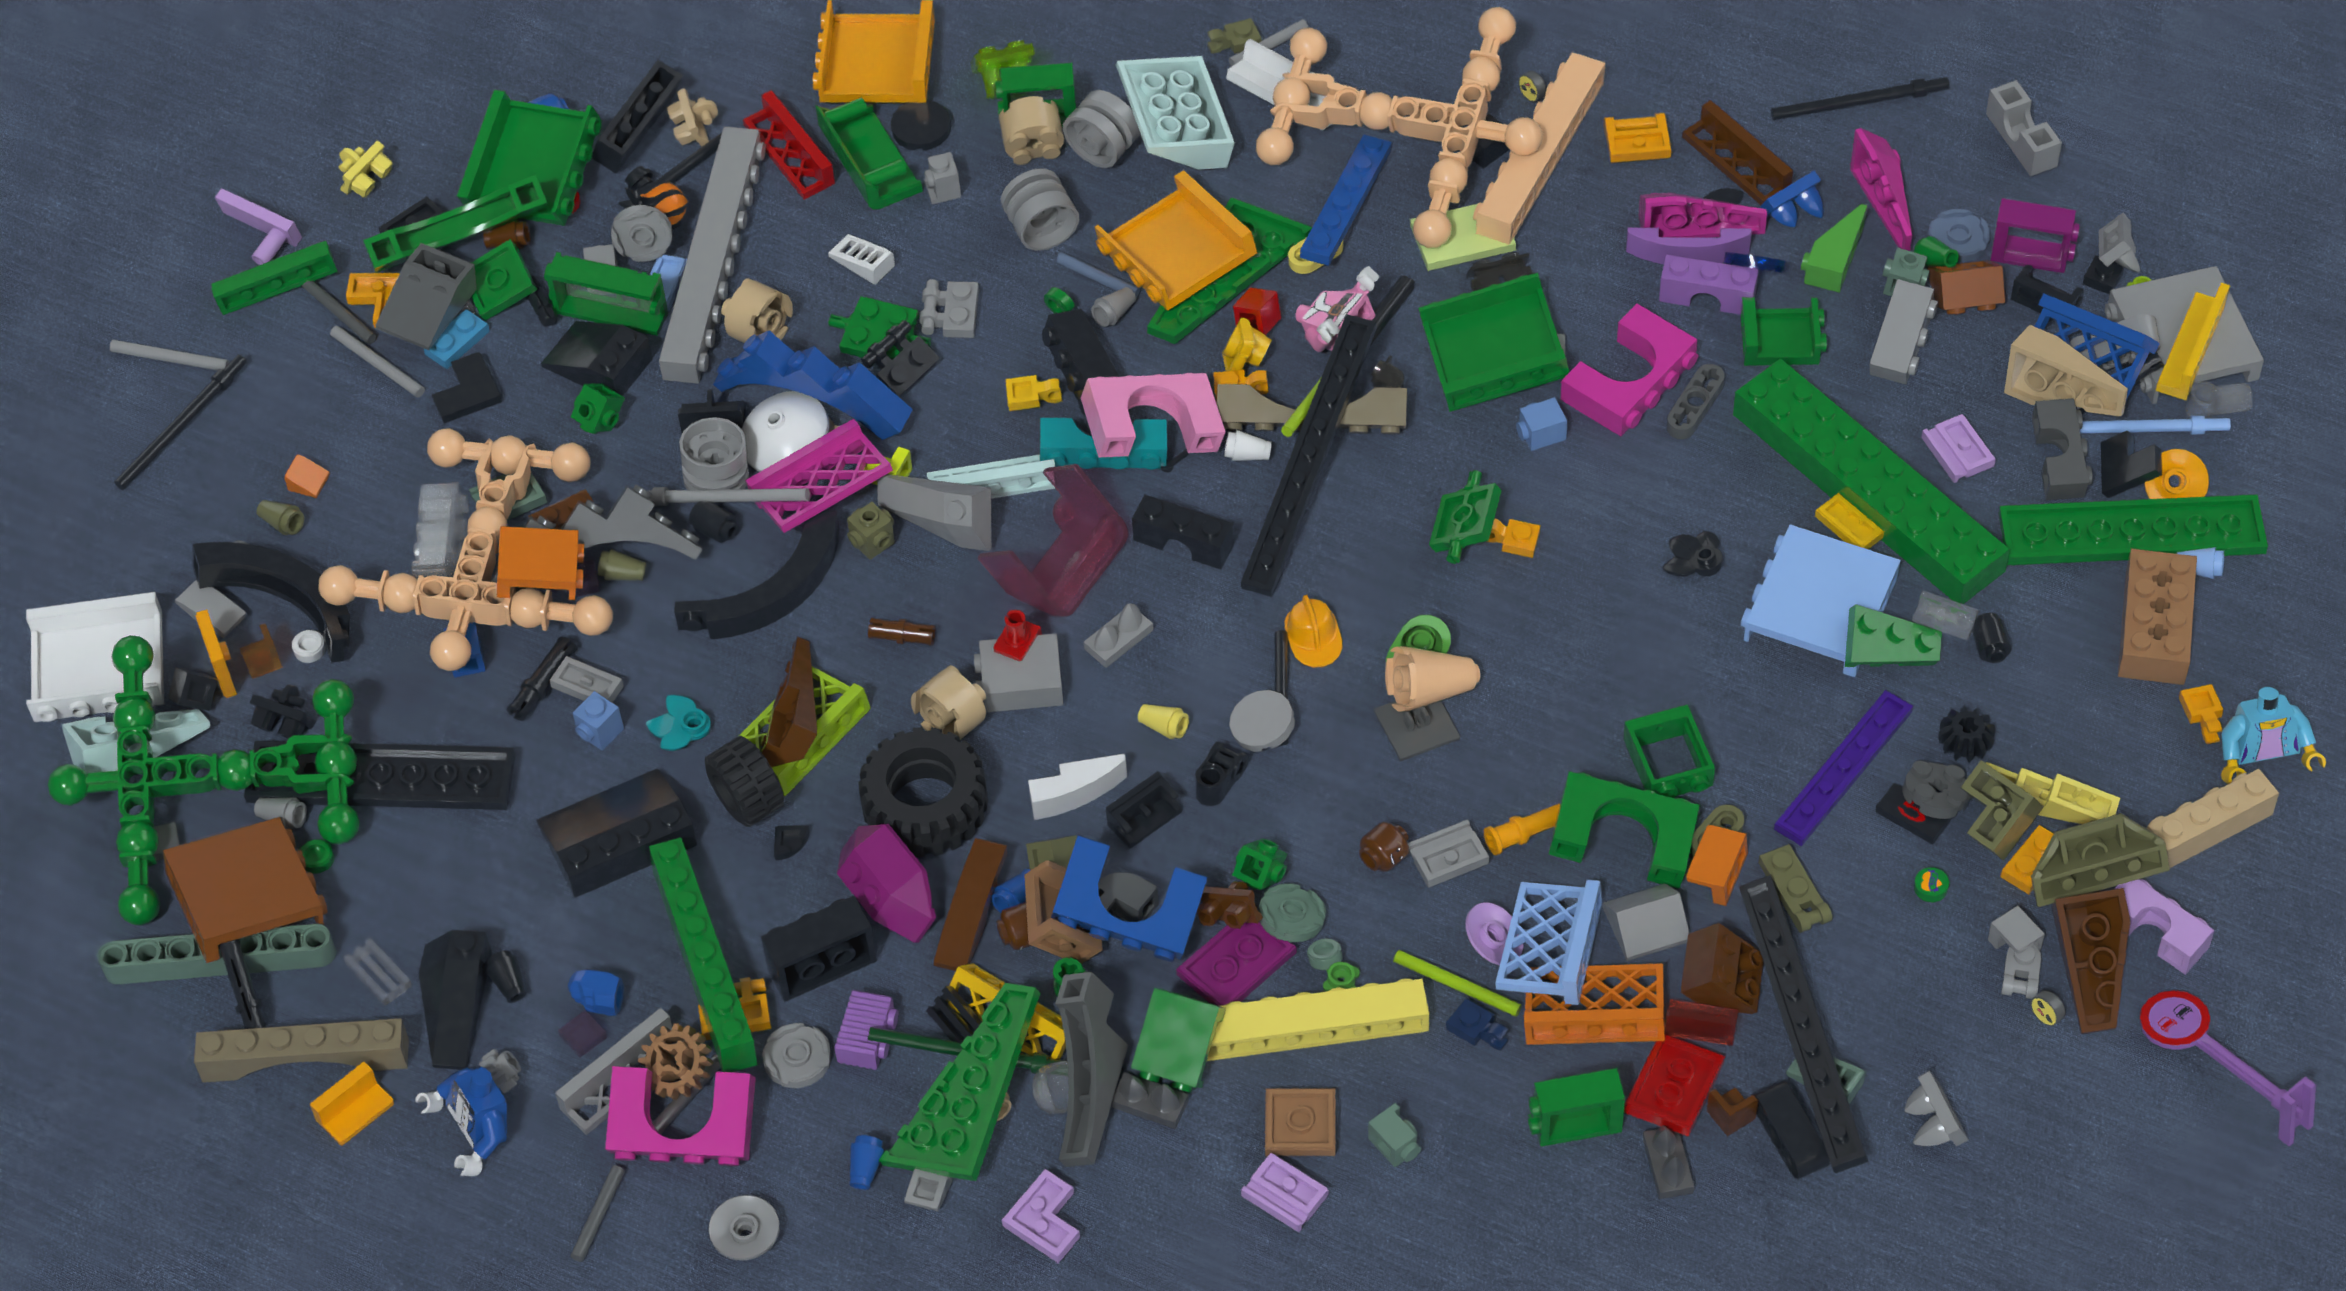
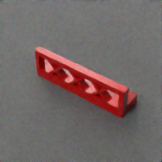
M772 90L762 94L763 109L743 119L746 129L759 130L761 142L765 143L766 146L765 152L804 200L835 185L833 167L826 156ZM765 119H768L771 123L770 130L759 129L755 126V124ZM772 139L785 140L787 142L785 149L772 147ZM787 158L800 159L802 161L800 167L787 166ZM803 176L814 177L818 182L805 188L801 180Z

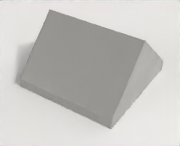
M1667 884L1602 903V908L1626 961L1687 943L1689 929L1680 893Z

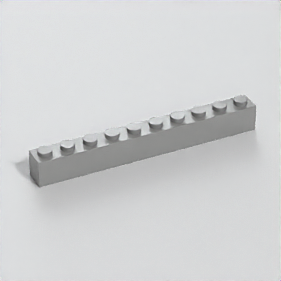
M734 127L723 128L659 359L663 380L699 384L702 372H706L708 369L709 356L707 352L709 347L713 348L715 343L714 327L715 323H720L722 315L720 304L722 300L727 298V278L732 276L734 272L733 256L734 253H738L740 250V230L746 228V208L752 205L753 183H758L759 160L763 161L765 157L766 146L765 143L761 142L759 130Z

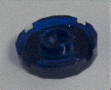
M1725 252L1723 263L1763 271L1775 270L1774 272L1783 273L1786 261Z

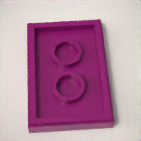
M1260 922L1258 924L1245 923L1240 929L1230 928L1226 925L1176 969V975L1208 1003L1222 1006L1234 1001L1241 1002L1297 953L1296 946L1291 942L1277 939L1267 933Z

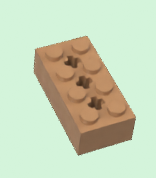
M2139 549L2130 550L2125 574L2118 677L2179 685L2185 684L2190 665L2197 556Z

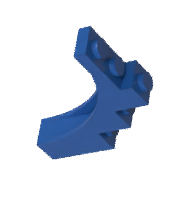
M770 330L759 335H752L743 345L745 351L737 357L725 359L717 369L719 374L713 383L721 392L740 384H760L781 387L811 396L853 417L881 440L901 433L913 410L860 362L849 367L839 368L815 346L804 351H792Z

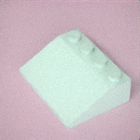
M1202 56L1117 61L1116 67L1148 153L1198 170L1227 168L1235 142Z

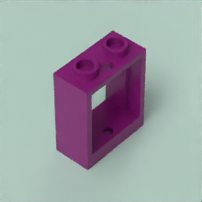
M2002 198L1990 261L2023 267L2029 264L2035 269L2064 273L2066 262H2073L2076 244L2070 243V241L2077 242L2080 224L2074 223L2076 210ZM2009 226L2063 235L2062 244L2008 235Z

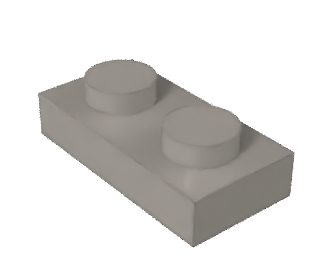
M568 656L565 657L550 679L551 688L583 701L595 691L613 703L624 687L621 678Z

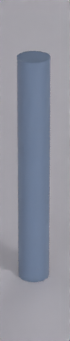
M1063 252L1059 253L1056 263L1116 291L1128 287L1134 292L1136 298L1139 296L1140 288Z

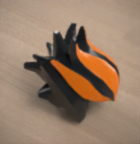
M650 181L636 191L625 187L630 200L620 201L618 205L625 209L636 205L654 207L667 216L672 230L681 226V219L686 212L688 200L675 183L670 181Z

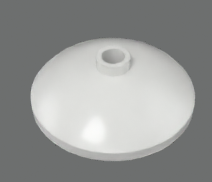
M796 391L775 394L758 404L747 416L741 429L745 435L748 464L761 472L829 433V418L823 405L816 398Z

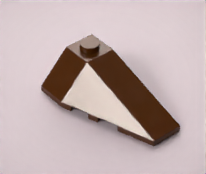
M2124 888L2055 899L2052 905V912L2081 1034L2116 1029L2130 928V917Z

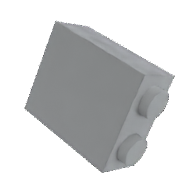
M1057 633L1038 635L1022 661H1017L994 652L993 646L997 639L979 641L980 654H974L975 674H982V680L976 681V684L982 687L986 694V699L984 700L986 713L1063 705Z

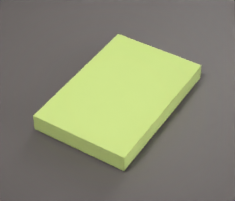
M1477 204L1447 211L1446 216L1450 220L1452 227L1451 235L1445 244L1438 248H1427L1420 245L1416 240L1427 271L1516 251V242L1513 238L1509 245L1476 234L1477 221L1473 219ZM1416 218L1410 219V227L1412 229V232L1413 224Z

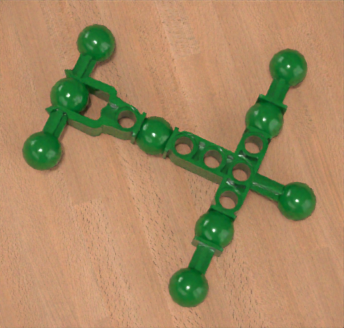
M129 635L121 638L114 645L111 655L114 667L123 674L124 693L115 694L117 706L113 714L114 726L119 735L117 741L118 771L86 773L84 769L77 765L65 764L57 767L50 774L47 784L49 795L53 800L68 806L81 803L88 793L118 790V806L123 817L119 818L122 828L118 832L116 846L120 853V862L123 867L128 868V887L120 894L117 907L124 921L142 926L151 923L156 918L161 905L158 893L149 886L148 866L157 864L154 854L159 843L158 834L154 829L153 823L155 815L154 797L206 793L215 788L222 790V786L228 790L240 791L248 788L252 783H254L255 787H260V784L271 787H293L294 791L299 794L327 790L328 805L320 813L317 823L320 835L328 842L339 845L350 842L359 830L360 820L358 813L348 805L347 787L354 784L350 776L355 771L357 757L355 751L348 745L352 740V736L345 734L344 717L352 710L354 694L348 684L336 679L323 681L315 689L312 703L314 710L324 718L325 736L295 735L291 736L286 744L263 748L256 753L255 750H250V754L243 750L233 749L224 752L220 757H218L217 753H212L211 757L200 753L153 757L149 741L152 740L150 730L154 725L155 711L149 693L143 691V674L151 667L154 653L152 646L147 640L140 636ZM133 744H142V747L137 752H128V749ZM317 752L315 767L319 774L297 775V770L300 767L298 756ZM267 763L277 764L272 771H262V768ZM200 769H210V772L205 777H195ZM167 772H177L173 779L169 781L162 780V777ZM136 774L143 775V778L138 783H128L132 776ZM137 805L144 806V809L139 814H129L133 807Z

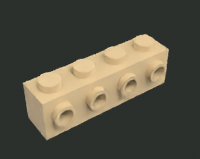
M2260 769L2249 774L2242 773L2235 777L2230 784L2222 788L2215 787L2209 790L2203 798L2193 803L2189 801L2182 804L2174 813L2166 817H2156L2148 824L2147 829L2165 841L2169 868L2273 815L2279 792Z

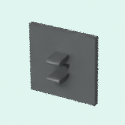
M1396 701L1373 709L1400 762L1461 739L1441 701L1407 712L1395 710L1392 704L1397 703Z

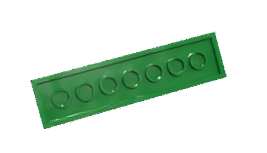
M2258 494L2000 506L1998 512L2003 544L2010 549L2007 565L2128 560L2131 549L2177 554V552L2216 547V550L2224 551V556L2266 554L2268 548Z

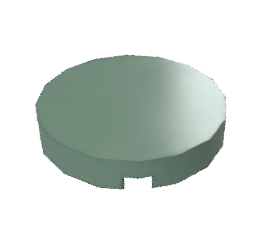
M1293 883L1279 884L1269 888L1264 893L1259 904L1258 911L1261 912L1263 917L1260 924L1267 933L1280 940L1304 942L1314 938L1322 930L1326 915L1324 902L1315 892L1310 889L1307 892L1300 889L1301 885Z

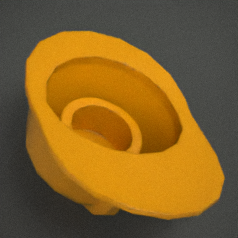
M1303 595L1302 601L1294 605L1284 620L1285 631L1288 634L1291 650L1298 661L1303 665L1313 668L1325 667L1332 664L1342 651V637L1334 614L1326 603L1317 599H1309L1308 595Z

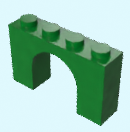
M1569 771L1563 788L1548 855L1581 863L1591 826L1605 816H1627L1641 823L1652 839L1653 851L1646 880L1667 884L1670 887L1679 889L1686 872L1700 805L1690 803L1683 798L1659 795L1652 790H1640L1625 786L1621 782L1594 778L1587 773Z

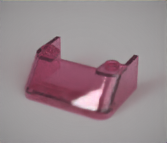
M1078 464L1045 468L1042 472L1061 494L1054 504L1053 518L1062 532L1032 572L1026 568L1012 550L981 553L977 557L1008 595L1054 617H1065L1073 614L1128 538V528L1124 520Z

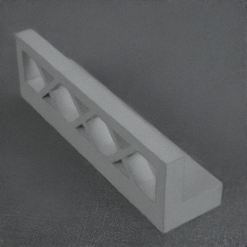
M659 1008L555 1092L560 1110L585 1135L589 1134L608 1118L610 1096L604 1095L605 1088L611 1084L612 1066L633 1067L638 1063L639 1058L646 1057L647 1052L641 1047L642 1045L650 1046L652 1044L649 1037L651 1033L659 1037L661 1035V1026H665L672 1031L670 1016L662 1008ZM584 1105H598L597 1113L587 1121L576 1113Z

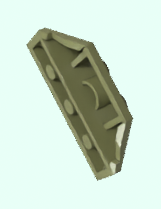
M2122 813L2056 831L2031 875L2037 907H2042L2054 903V900L2058 898L2088 894L2170 871L2166 844L2161 837Z

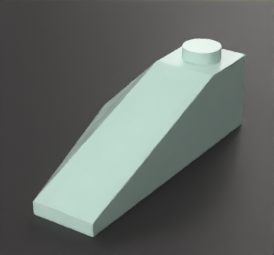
M199 709L157 713L153 728L150 730L152 740L149 743L152 747L153 757H157L210 728V721ZM104 716L62 724L63 733L74 765L84 769L86 773L118 771L117 741L119 735L117 734L114 722H106V717ZM133 744L128 749V752H137L142 747V744Z

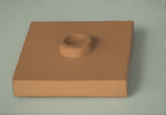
M1266 1088L1265 1156H1269L1270 1153L1276 1156H1335V1088Z

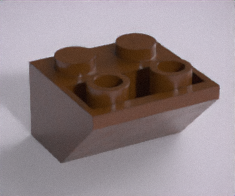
M1720 923L1689 933L1681 993L1703 1008L1745 1014L1757 1013L1763 968L1761 952Z

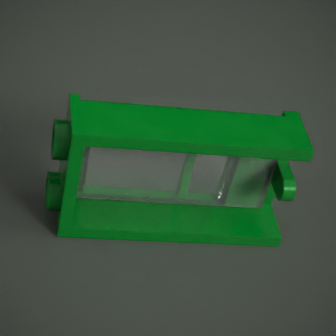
M556 252L552 263H548L545 268L544 279L548 282L549 299L552 300L553 308L557 314L596 323L624 325L637 332L659 335L668 315L661 274L653 272L652 276L645 272L638 273L636 270L566 255L562 257L561 252Z

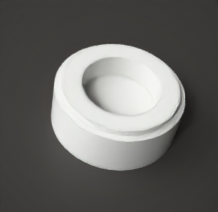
M302 631L292 641L294 655L301 662H315L325 654L326 646L323 636L317 631Z

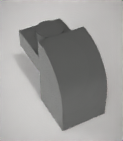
M1119 872L1109 874L1099 880L1098 892L1104 908L1114 917L1119 916L1128 922L1143 921L1159 905L1158 887L1138 875Z

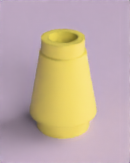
M1143 704L1138 712V722L1169 739H1180L1187 731L1189 716L1187 713H1183L1181 708Z

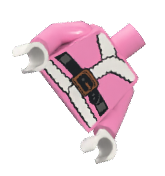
M1365 267L1356 278L1358 282L1352 289L1321 292L1311 306L1302 304L1297 308L1296 320L1302 324L1305 331V339L1316 352H1322L1325 349L1332 351L1346 314L1371 321L1376 316L1367 294L1373 290L1374 282L1380 276L1371 267Z

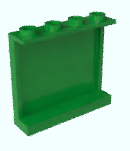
M494 90L457 194L458 199L463 205H466L506 185L536 174L547 201V208L520 219L565 226L568 216L572 214L574 209V198L577 189H580L582 186L586 163L592 157V145L596 135L601 130L600 116L592 105H587L586 111L582 112L511 100L505 91Z
M1538 272L1523 275L1517 279L1500 284H1493L1487 288L1470 293H1462L1456 297L1432 302L1418 308L1449 412L1560 380L1569 373L1566 356L1561 348Z

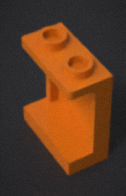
M500 526L497 598H510V587L569 590V600H575L576 589H582L583 570L577 569V563H583L584 544L578 543L579 530Z

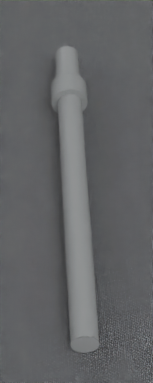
M654 487L652 490H647L652 493L650 499L654 501V506H668L669 503L700 501L775 502L809 501L810 499L808 488L669 490L668 487Z

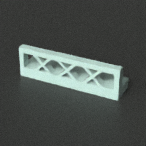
M1040 454L927 472V479L990 487L991 499L1058 488L1054 459L1040 461Z

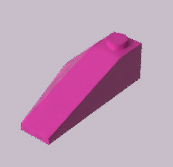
M1862 128L1856 129L1850 171L1898 248L1910 251L1912 231L1899 154L1895 149L1892 150L1886 139Z
M1676 193L1640 195V227L1658 228L1659 237L1714 238L1720 237V228L1751 229V235L1765 234L1766 209Z

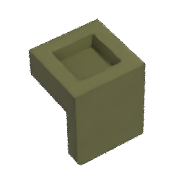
M1077 835L1026 844L1030 870L1044 861L1055 862L1067 868Z

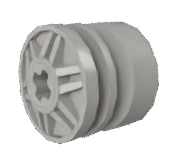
M1044 168L1024 172L1014 178L1002 193L1001 206L1013 224L1019 239L1028 249L1038 251L1058 246L1067 240L1078 226L1079 213L1066 194L1060 179L1051 170Z
M716 417L701 419L690 424L683 431L679 441L684 487L687 490L745 489L747 485L745 480L749 478L745 435L740 427L728 419Z

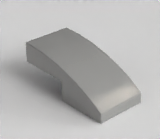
M197 579L175 599V603L196 621V613L207 609L215 632L223 639L246 617L244 610L213 587L199 589Z
M914 1169L904 1202L939 1211L953 1177Z

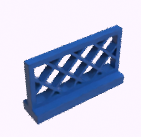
M2043 294L2038 304L2043 309L2034 327L2044 331L2050 318L2056 320L2060 332L2053 335L2058 336L2060 339L2062 338L2070 346L2068 335L2081 330L2085 342L2073 348L2078 352L2087 349L2091 362L2098 367L2113 359L2117 372L2110 376L2116 380L2119 379L2120 383L2128 388V398L2149 352L2155 355L2160 343L2143 333ZM2107 341L2111 353L2097 359L2093 346ZM2130 351L2137 353L2133 364L2123 369L2119 356Z

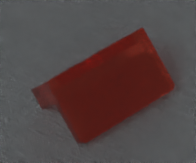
M1670 999L1666 1014L1665 1034L1673 1037L1733 1046L1738 1009Z

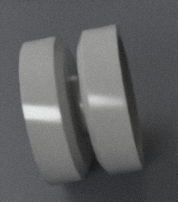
M1103 90L1091 91L1063 123L1064 136L1074 152L1085 161L1102 168L1112 167L1140 135L1132 109L1119 97Z

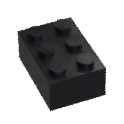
M854 895L847 899L836 900L830 906L815 913L804 914L798 920L783 927H775L767 934L761 936L768 972L784 1002L877 962L871 925Z

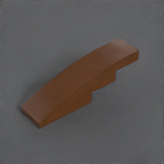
M975 838L946 917L933 961L934 966L956 971L958 966L971 963L987 924V912L992 902L991 896L997 887V878L1008 854L1007 845Z

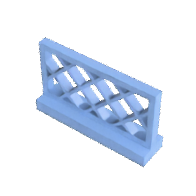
M1586 880L1585 887L1521 882L1495 982L1496 990L1564 996L1565 1004L1579 1005L1602 908L1600 881ZM1527 894L1541 895L1544 900L1531 906L1526 901ZM1565 898L1578 899L1577 903L1566 909L1559 903V901ZM1552 906L1558 914L1545 920L1539 913ZM1532 917L1538 925L1525 931L1520 926V923ZM1566 920L1571 925V928L1558 934L1552 927ZM1546 931L1552 939L1538 945L1532 938ZM1526 942L1532 950L1519 957L1513 949ZM1559 945L1565 953L1553 960L1546 952ZM1540 957L1546 964L1532 971L1526 963ZM1517 968H1520L1526 974L1518 980L1506 979L1507 974ZM1554 971L1559 976L1558 983L1543 982L1540 977Z

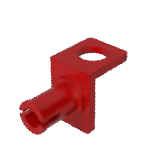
M1015 609L1006 613L1007 616L1004 617L1006 626L994 644L993 649L998 654L1022 661L1036 637L1042 635L1041 626L1026 621L1025 614Z

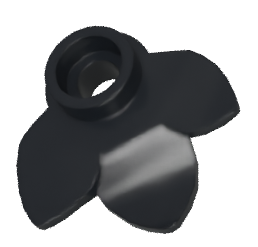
M1708 531L1701 532L1696 538L1686 534L1671 538L1669 540V547L1675 556L1663 566V570L1669 574L1682 577L1689 576L1695 572L1701 576L1715 575L1719 572L1723 563L1722 553L1718 549L1719 539L1715 534Z

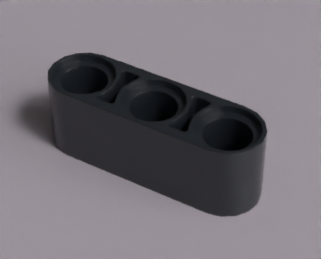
M1785 1081L1751 1094L1758 1100L1757 1117L1795 1179H1800L1829 1167L1830 1160L1825 1145Z

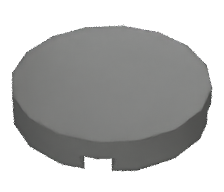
M647 205L631 206L622 210L614 218L611 227L612 244L618 253L623 256L625 254L628 257H632L631 260L652 261L661 257L671 244L672 226L667 216L657 208Z
M1272 690L1256 691L1245 696L1236 704L1230 715L1229 726L1236 742L1244 749L1261 752L1263 751L1262 749L1268 747L1273 749L1279 746L1289 737L1295 724L1294 711L1289 700L1281 693Z
M793 1023L782 1026L771 1033L765 1048H763L762 1058L766 1073L774 1082L788 1088H802L814 1084L824 1076L830 1067L832 1055L828 1039L820 1029L812 1026L813 1028L804 1026L803 1023Z

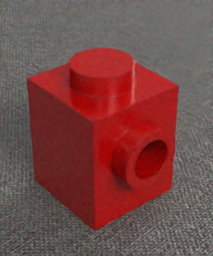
M1249 288L1233 305L1236 325L1240 318H1246L1250 321L1252 327L1265 335L1281 319L1277 291Z

